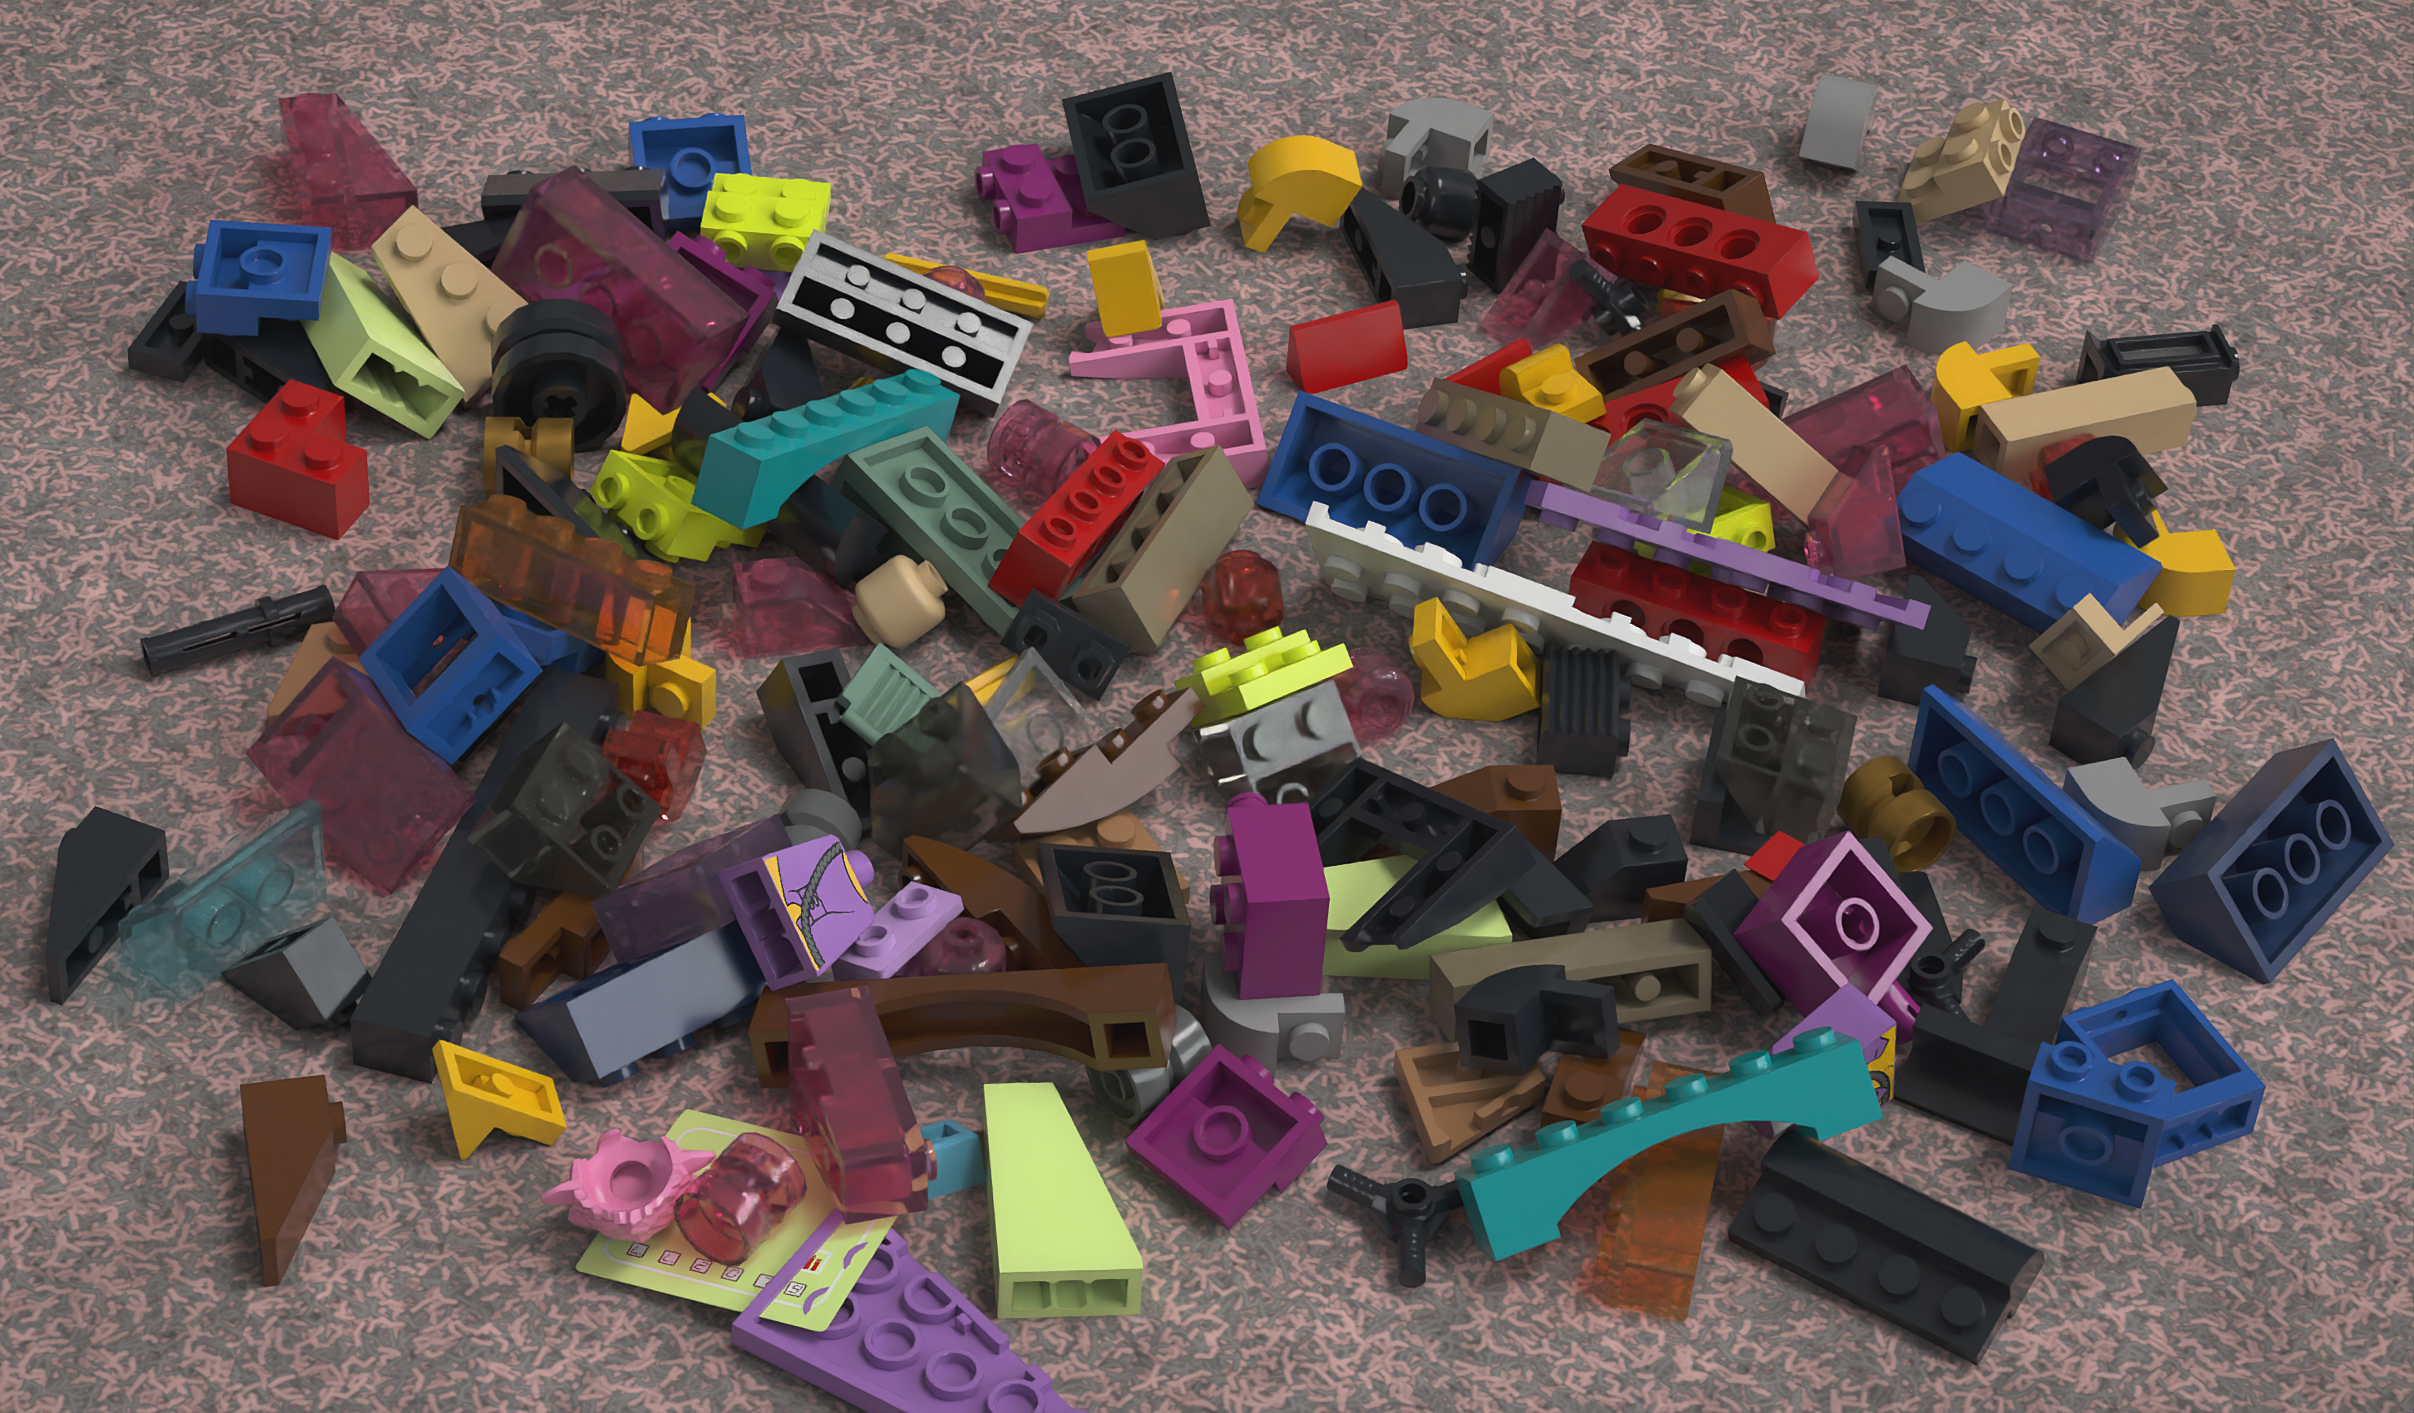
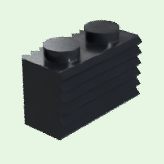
M1535 158L1476 180L1478 189L1474 190L1477 198L1473 199L1476 207L1472 209L1475 217L1471 218L1474 226L1470 227L1473 235L1469 236L1471 244L1468 245L1470 253L1467 254L1469 263H1466L1467 269L1496 294L1505 295L1506 290L1514 291L1515 287L1523 288L1524 283L1532 284L1533 279L1541 280L1542 275L1550 276L1553 251L1557 250L1559 246L1556 228L1559 206L1565 200L1563 181Z
M1552 644L1544 648L1541 666L1540 707H1538L1536 765H1554L1556 773L1613 777L1616 756H1628L1631 719L1619 718V714H1628L1631 677L1619 676L1620 655L1615 650L1606 653L1601 648L1593 652L1588 647L1581 651L1577 646L1569 650L1564 645L1556 649Z

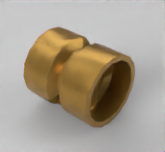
M486 417L483 453L485 496H497L495 449L504 445L513 447L561 470L574 482L573 418H538L533 427H526L520 417Z
M1882 755L1867 761L1845 780L1837 794L1835 807L1838 816L1860 839L1884 837L1897 873L1914 872L1928 868L1947 851L1954 839L1957 827L1955 817L1931 792L1924 789L1923 783L1896 756Z

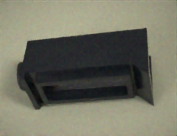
M2213 324L2210 332L2196 331L2110 338L2107 340H2099L2090 331L2086 330L2076 380L2078 384H2084L2169 366L2182 384L2193 393L2197 401L2196 407L2224 405L2228 402L2232 382L2236 381L2239 377L2240 361L2236 349L2229 346L2218 324Z

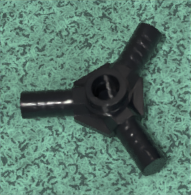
M1584 259L1576 261L1570 267L1569 277L1595 301L1596 305L1591 308V312L1599 326L1609 336L1619 332L1624 337L1646 327L1642 314L1650 307L1645 296L1633 280L1623 278L1614 285L1611 281H1607Z
M1966 929L1942 953L1924 951L1916 954L1906 964L1896 980L1920 1008L1924 1003L1970 1021L1959 1005L1962 998V970L1985 948V940L1976 930Z
M1337 1164L1327 1182L1328 1190L1369 1208V1214L1390 1241H1394L1397 1244L1399 1283L1408 1288H1416L1423 1285L1426 1281L1425 1244L1434 1239L1450 1218L1452 1210L1464 1207L1456 1180L1438 1187L1436 1185L1430 1186V1184L1417 1178H1405L1396 1183H1384L1383 1185L1341 1164Z

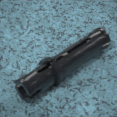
M323 584L315 589L274 601L270 596L256 599L254 607L214 619L204 620L197 624L154 637L141 638L140 647L145 665L151 677L153 676L154 678L165 672L212 660L219 656L267 642L270 648L284 643V637L309 630L312 624L337 621L336 609L330 591Z

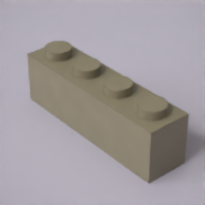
M1434 377L1430 390L1424 394L1418 407L1419 420L1414 431L1520 469L1525 473L1589 493L1611 434L1551 410Z
M1220 445L1170 459L1072 597V601L1080 614L1131 643V648L1127 654L1135 653L1137 656H1144L1154 652L1166 642L1168 638L1167 632L1179 614L1191 605L1192 595L1203 579L1215 570L1217 566L1216 560L1226 545L1240 533L1241 529L1239 526L1254 506L1252 498Z
M1684 918L1429 955L1431 1016L1450 1042L1458 1041L1454 1011L1455 1003L1481 980L1504 970L1528 965H1565L1566 980L1614 986L1618 1024L1711 1010V948Z

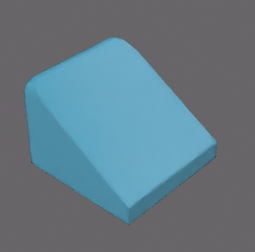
M951 1118L894 1135V1138L890 1139L891 1147L899 1160L924 1165L927 1168L926 1173L916 1187L919 1195L926 1201L982 1184L986 1181L979 1136Z

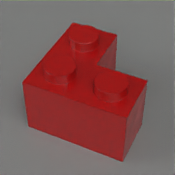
M290 379L226 448L231 504L338 541L370 506L367 450L347 443L343 396Z

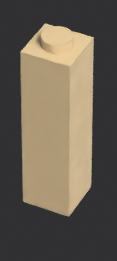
M1706 363L1701 370L1698 367L1693 368L1681 379L1674 389L1673 396L1677 399L1668 410L1829 549L1844 556L1883 510L1722 369L1710 363Z
M2169 366L1983 404L1980 405L1972 451L1984 466L2013 482L2045 476L2043 467L2080 444L2102 436L2114 435L2125 437L2136 446L2142 455L2183 447L2187 445L2191 424L2196 417L2197 401L2190 389L2182 384Z

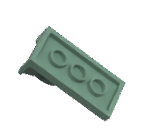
M928 426L846 454L830 486L881 524L886 523L889 525L892 531L891 539H887L884 536L876 548L891 558L897 555H904L912 559L917 565H920L925 560L929 561L939 572L945 583L950 585L980 615L981 619L988 626L992 627L1003 637L1020 608L987 585L1017 532L1024 526L1025 522ZM1079 577L1058 602L1070 609L1077 608L1072 601V597L1084 580Z

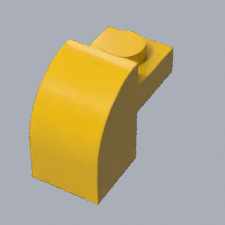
M1307 135L1280 138L1256 151L1247 161L1252 188L1244 192L1237 207V218L1240 222L1244 246L1258 252H1266L1293 212L1333 228L1362 188L1354 151L1325 139Z
M1967 341L1951 346L1940 356L1936 365L1927 414L1932 429L1952 454L1972 449L1980 405L2031 395L2033 393L2040 356L2029 343L1977 355Z
M1556 343L1500 371L1499 387L1502 397L1551 410L1584 424L1606 414L1602 394L1573 369L1569 349L1562 344Z
M2155 510L2152 512L2160 537L2138 549L2117 522L2113 527L2114 537L2160 561L2163 566L2137 603L2139 607L2147 610L2154 603H2157L2164 611L2162 615L2176 617L2225 613L2236 568L2215 529L2169 533L2158 511Z
M641 595L635 596L612 619L605 635L606 680L618 683L619 710L626 712L628 718L635 720L649 706L670 719H679L702 730L716 716V670L691 659V617Z
M1438 597L1415 605L1413 633L1409 635L1408 642L1414 661L1422 669L1420 698L1430 709L1443 717L1499 722L1540 707L1541 663L1512 622L1467 639Z

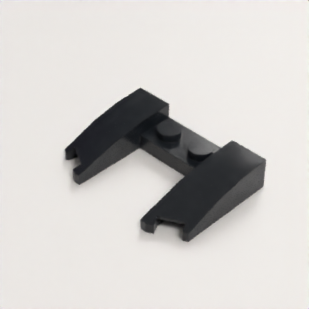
M1355 756L1307 802L1323 868L1353 863L1378 843L1418 860L1390 890L1340 937L1344 947L1350 952H1363L1373 945H1396L1398 950H1406L1461 923L1499 897L1537 864L1515 825L1358 756Z

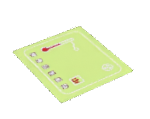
M687 1109L677 1118L665 1136L675 1141L682 1150L714 1151L716 1154L715 1159L709 1165L693 1173V1175H698L705 1185L701 1197L689 1207L684 1205L677 1219H674L668 1227L653 1234L646 1242L635 1243L612 1239L598 1232L575 1268L582 1273L742 1313L852 1190L867 1204V1208L859 1213L852 1211L759 1316L823 1332L830 1325L926 1173L927 1168L924 1165ZM868 1242L862 1250L854 1254L851 1263L844 1269V1258L847 1252L856 1245ZM830 1287L824 1294L818 1296L813 1301L811 1310L805 1315L804 1303L808 1296L816 1290Z

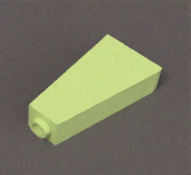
M331 251L319 321L300 320L333 385L431 440L466 394L465 390L368 273Z
M1400 855L1323 868L1330 895L1322 975L1430 980V954L1512 943L1513 935L1497 900L1494 899L1461 923L1406 950H1398L1396 945H1373L1363 952L1347 951L1340 937L1390 890L1418 860L1407 855Z
M1054 1083L984 1084L981 1132L986 1172L997 1319L1140 1314L1143 1279L1142 1257Z

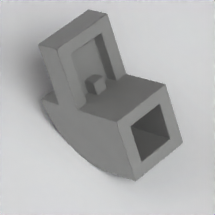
M1822 73L1811 104L1799 157L1805 161L1857 172L1866 133L1871 132L1876 114L1873 104L1878 85Z
M1446 98L1416 99L1403 103L1389 113L1387 140L1378 158V170L1383 171L1381 193L1399 199L1406 178L1414 176L1416 171L1428 164L1469 170L1475 175L1489 158L1494 113L1464 102Z
M1890 256L1878 266L1870 310L1908 329L1905 345L1918 351L1942 355L1951 346L1967 341L1972 349L1976 350L2004 328L2013 284L1966 260L1962 261L1943 278L1937 280Z
M2125 757L2067 768L2062 789L2142 860L2140 871L2160 870L2166 848L2187 847L2210 823L2217 797L2206 779L2147 790Z
M1203 955L1200 989L1201 1022L1212 1050L1220 1044L1238 1059L1244 1054H1248L1259 1061L1273 1078H1275L1277 1059L1312 1061L1319 1058H1340L1345 1019L1343 993H1320V995L1239 1000L1234 973H1223L1220 955Z

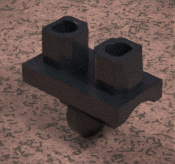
M1032 587L1000 642V645L1097 701L1101 699L1131 648V643Z

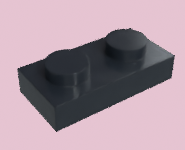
M1855 201L1852 221L1865 289H1874L1878 266L1890 256L1926 273L1912 203Z
M179 281L127 349L129 369L185 382L204 357L203 335L197 332L196 317H187L185 312L187 282Z

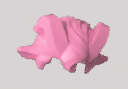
M617 1128L608 1129L600 1135L596 1154L589 1162L586 1158L573 1160L569 1170L570 1177L556 1187L541 1194L540 1201L550 1205L571 1204L572 1207L569 1210L568 1220L578 1228L598 1230L602 1235L612 1239L643 1243L650 1239L653 1234L668 1227L674 1219H677L684 1205L689 1207L701 1197L705 1185L699 1176L693 1175V1173L709 1165L715 1159L716 1154L714 1151L682 1150L675 1141L666 1136L660 1137L662 1139L659 1140L660 1143L650 1140L637 1142L622 1136L621 1131Z

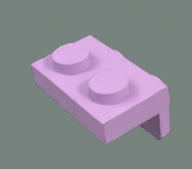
M911 881L874 914L873 923L831 965L834 980L852 981L921 977L947 953L942 930L964 910L961 896Z

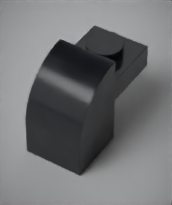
M2114 435L2098 437L2080 444L2043 467L2053 501L2057 506L2101 530L2117 522L2138 549L2160 537L2152 512L2159 508L2155 497L2168 490V487L2129 439Z
M1528 965L1495 973L1478 982L1454 1004L1461 1066L1523 1075L1546 1051L1608 1060L1620 1048L1614 986L1566 980L1565 965Z

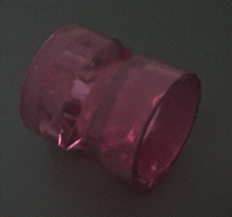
M1024 399L1010 406L996 423L987 445V461L994 470L1020 484L1027 483L1030 490L1049 499L1101 445V442L1096 436L1068 421L1061 422L1056 414L1028 399Z
M743 1132L734 1138L712 1161L710 1169L700 1174L676 1199L673 1208L676 1224L684 1238L696 1251L706 1258L724 1266H739L769 1237L771 1229L781 1224L802 1202L807 1191L805 1175L797 1160L785 1147L775 1140L757 1132Z

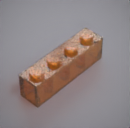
M493 494L489 496L486 502L460 505L448 566L485 596L564 631L638 667L680 659L696 586L672 576L673 570L671 567L656 561L631 558L623 554V546L619 543L603 538H587L574 532L575 525L570 521L553 516H538L526 510L527 504L523 500L513 496Z
M1653 1060L1648 1087L1634 1085L1632 1097H1639L1641 1103L1665 1095L1664 1085L1674 1079L1695 1073H1703L1705 1079L1722 1073ZM1726 1123L1699 1128L1671 1137L1646 1148L1617 1166L1616 1174L1628 1176L1627 1185L1613 1183L1605 1222L1608 1225L1618 1226L1616 1236L1602 1233L1594 1275L1608 1277L1604 1305L1687 1321Z

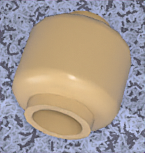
M897 555L857 583L855 587L857 603L851 606V610L859 626L876 645L879 642L882 644L887 643L897 649H903L944 619L945 607L941 595L947 592L948 588L939 572L929 561L925 560L920 565H917L912 559L904 555Z

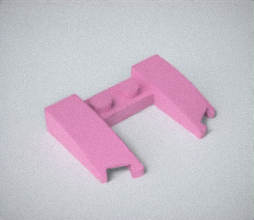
M1233 299L1161 310L1162 325L1160 328L1113 338L1105 336L1101 320L1086 324V338L1097 344L1092 353L1071 352L1068 358L1071 376L1111 379L1188 377L1197 421L1121 434L1143 443L1151 454L1166 463L1165 466L1172 457L1220 445L1246 489L1263 486L1269 471L1267 449ZM1108 436L1084 439L1086 456L1089 457Z

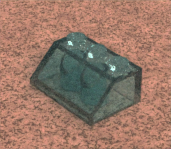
M309 798L265 816L243 833L232 837L224 847L196 867L186 870L175 882L146 903L133 908L125 918L118 922L123 969L182 1007L222 977L221 972L271 937L281 934L327 900L321 804Z

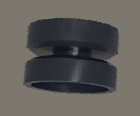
M569 298L541 299L517 308L499 324L491 342L494 417H520L526 427H533L538 418H573L574 453H580L599 446L618 430L626 413L623 337L610 317L593 305Z

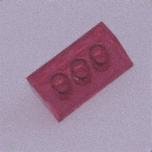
M576 165L531 186L490 269L494 275L528 304L541 299L569 298L593 305L610 317L623 337L626 393L630 396L634 393L639 395L662 415L682 407L695 386L700 389L725 362L751 316Z

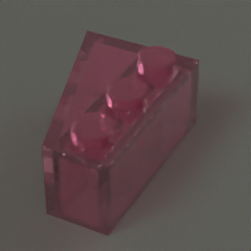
M305 93L297 97L278 98L282 154L297 225L332 227L331 251L334 253L371 250L372 245L411 205H414L419 210L418 190L337 93Z
M1906 364L1780 419L1867 496L1881 494L1885 501L1896 499L1915 472L1946 458L1937 408ZM1764 493L1780 520L1793 518Z
M867 985L786 999L791 1120L799 1135L803 1136L811 1158L845 1224L928 1210V1181H934L937 1178L935 1151L930 1139L922 1138L914 1111L907 1097Z

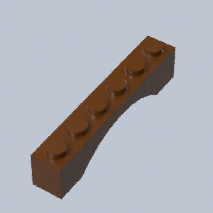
M1167 963L798 983L775 991H771L769 985H764L748 1034L761 1089L830 1085L858 1071L894 1059L930 1051L965 1047H1014L1044 1051L1076 1060L1097 1071L1167 1068L1178 1020Z

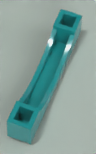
M909 369L906 373L875 380L871 384L856 389L843 390L840 394L821 400L809 401L805 405L787 411H777L771 416L752 422H743L736 427L711 434L708 439L691 504L741 530L775 519L778 516L780 506L795 490L820 469L845 454L928 426L946 444L961 395L941 386V380L934 374L923 370Z
M1830 1026L1811 1029L1793 1037L1794 1047L1771 1056L1768 1050L1745 1053L1731 1059L1728 1062L1730 1071L1708 1079H1705L1703 1073L1686 1075L1665 1084V1095L1641 1103L1639 1097L1620 1099L1600 1108L1599 1111L1602 1118L1580 1126H1576L1574 1120L1554 1123L1535 1132L1537 1141L1514 1150H1511L1509 1144H1501L1474 1153L1470 1156L1471 1166L1454 1171L1453 1173L1479 1251L1498 1261L1560 1238L1561 1235L1557 1223L1570 1206L1591 1185L1626 1159L1652 1145L1686 1132L1723 1123L1777 1121L1794 1123L1799 1133L1817 1141H1822L1882 1119L1883 1114L1859 1039L1838 1031L1833 1032Z

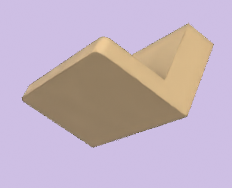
M2089 593L2032 642L2029 647L2065 688L2071 691L2114 657L2164 611L2157 603H2154L2125 629H2122L2092 594Z

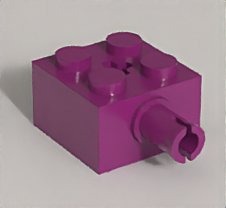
M1246 792L1232 797L1226 804L1225 835L1215 836L1214 838L1215 871L1217 877H1221V884L1210 886L1209 898L1213 925H1223L1225 931L1220 934L1223 973H1234L1239 1000L1320 995L1330 895L1308 803L1267 805L1265 798L1257 793Z
M1849 830L1800 847L1735 931L1733 937L1804 1018L1810 1015L1841 987L1850 982L1897 1022L1896 1043L1898 1045L1906 1044L1912 1040V1026L1921 1008L1898 983L1896 978L1933 927Z

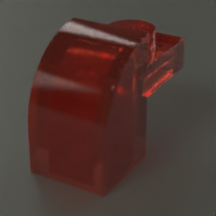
M636 710L629 731L609 727L602 748L603 756L612 777L604 801L605 805L613 809L633 789L644 796V816L670 822L678 820L695 789L707 754L698 723Z

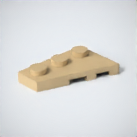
M411 205L372 245V255L405 311L413 318L429 348L465 390L466 394L460 402L466 410L492 385L491 342L499 324L517 308L528 303L414 205Z

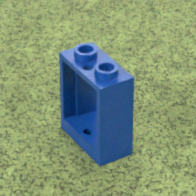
M448 565L358 658L406 731L450 765L472 745L543 671L494 603ZM473 627L478 633L476 639L417 699L412 689ZM440 635L443 636L441 643L432 645ZM485 695L482 703L473 704L476 696Z
M2173 979L2148 988L2134 989L2122 997L2090 1008L2082 1007L2071 1012L2069 1015L2061 1017L2055 1046L2065 1041L2078 1042L2089 1048L2093 1057L2109 1061L2107 1058L2157 1041L2195 1086V1088L2173 1095L2153 1168L2253 1133L2266 1086Z

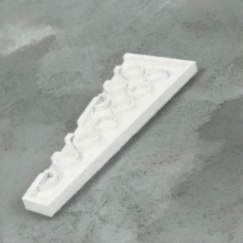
M1315 501L1312 503L1305 525L1326 584L1331 585V591L1342 598L1354 602H1365L1367 596L1390 602L1389 608L1394 612L1414 619L1415 605L1438 597L1465 635L1475 637L1484 633V630L1490 631L1512 622L1534 654H1541L1543 648L1550 644L1556 649L1564 645L1569 650L1575 646L1581 651L1588 647L1593 652L1601 648L1606 653L1615 650L1620 655L1619 670L1626 672L1625 676L1631 677V682L1641 687L1660 689L1662 683L1685 689V695L1689 699L1702 705L1719 707L1722 701L1745 707V713L1748 716L1767 724L1779 725L1782 719L1796 723L1800 720L1806 702L1805 686L1801 680L1736 656L1733 658L1721 654L1718 662L1706 659L1707 652L1702 647L1685 637L1671 633L1670 636H1661L1659 641L1649 638L1643 630L1630 624L1631 617L1613 612L1611 618H1595L1572 607L1576 598L1574 596L1493 566L1488 567L1476 563L1473 572L1461 568L1463 562L1455 555L1445 551L1442 547L1426 542L1425 545L1416 546L1415 550L1406 548L1398 539L1384 533L1386 530L1385 526L1368 520L1365 528L1355 529L1331 520L1328 514V505Z

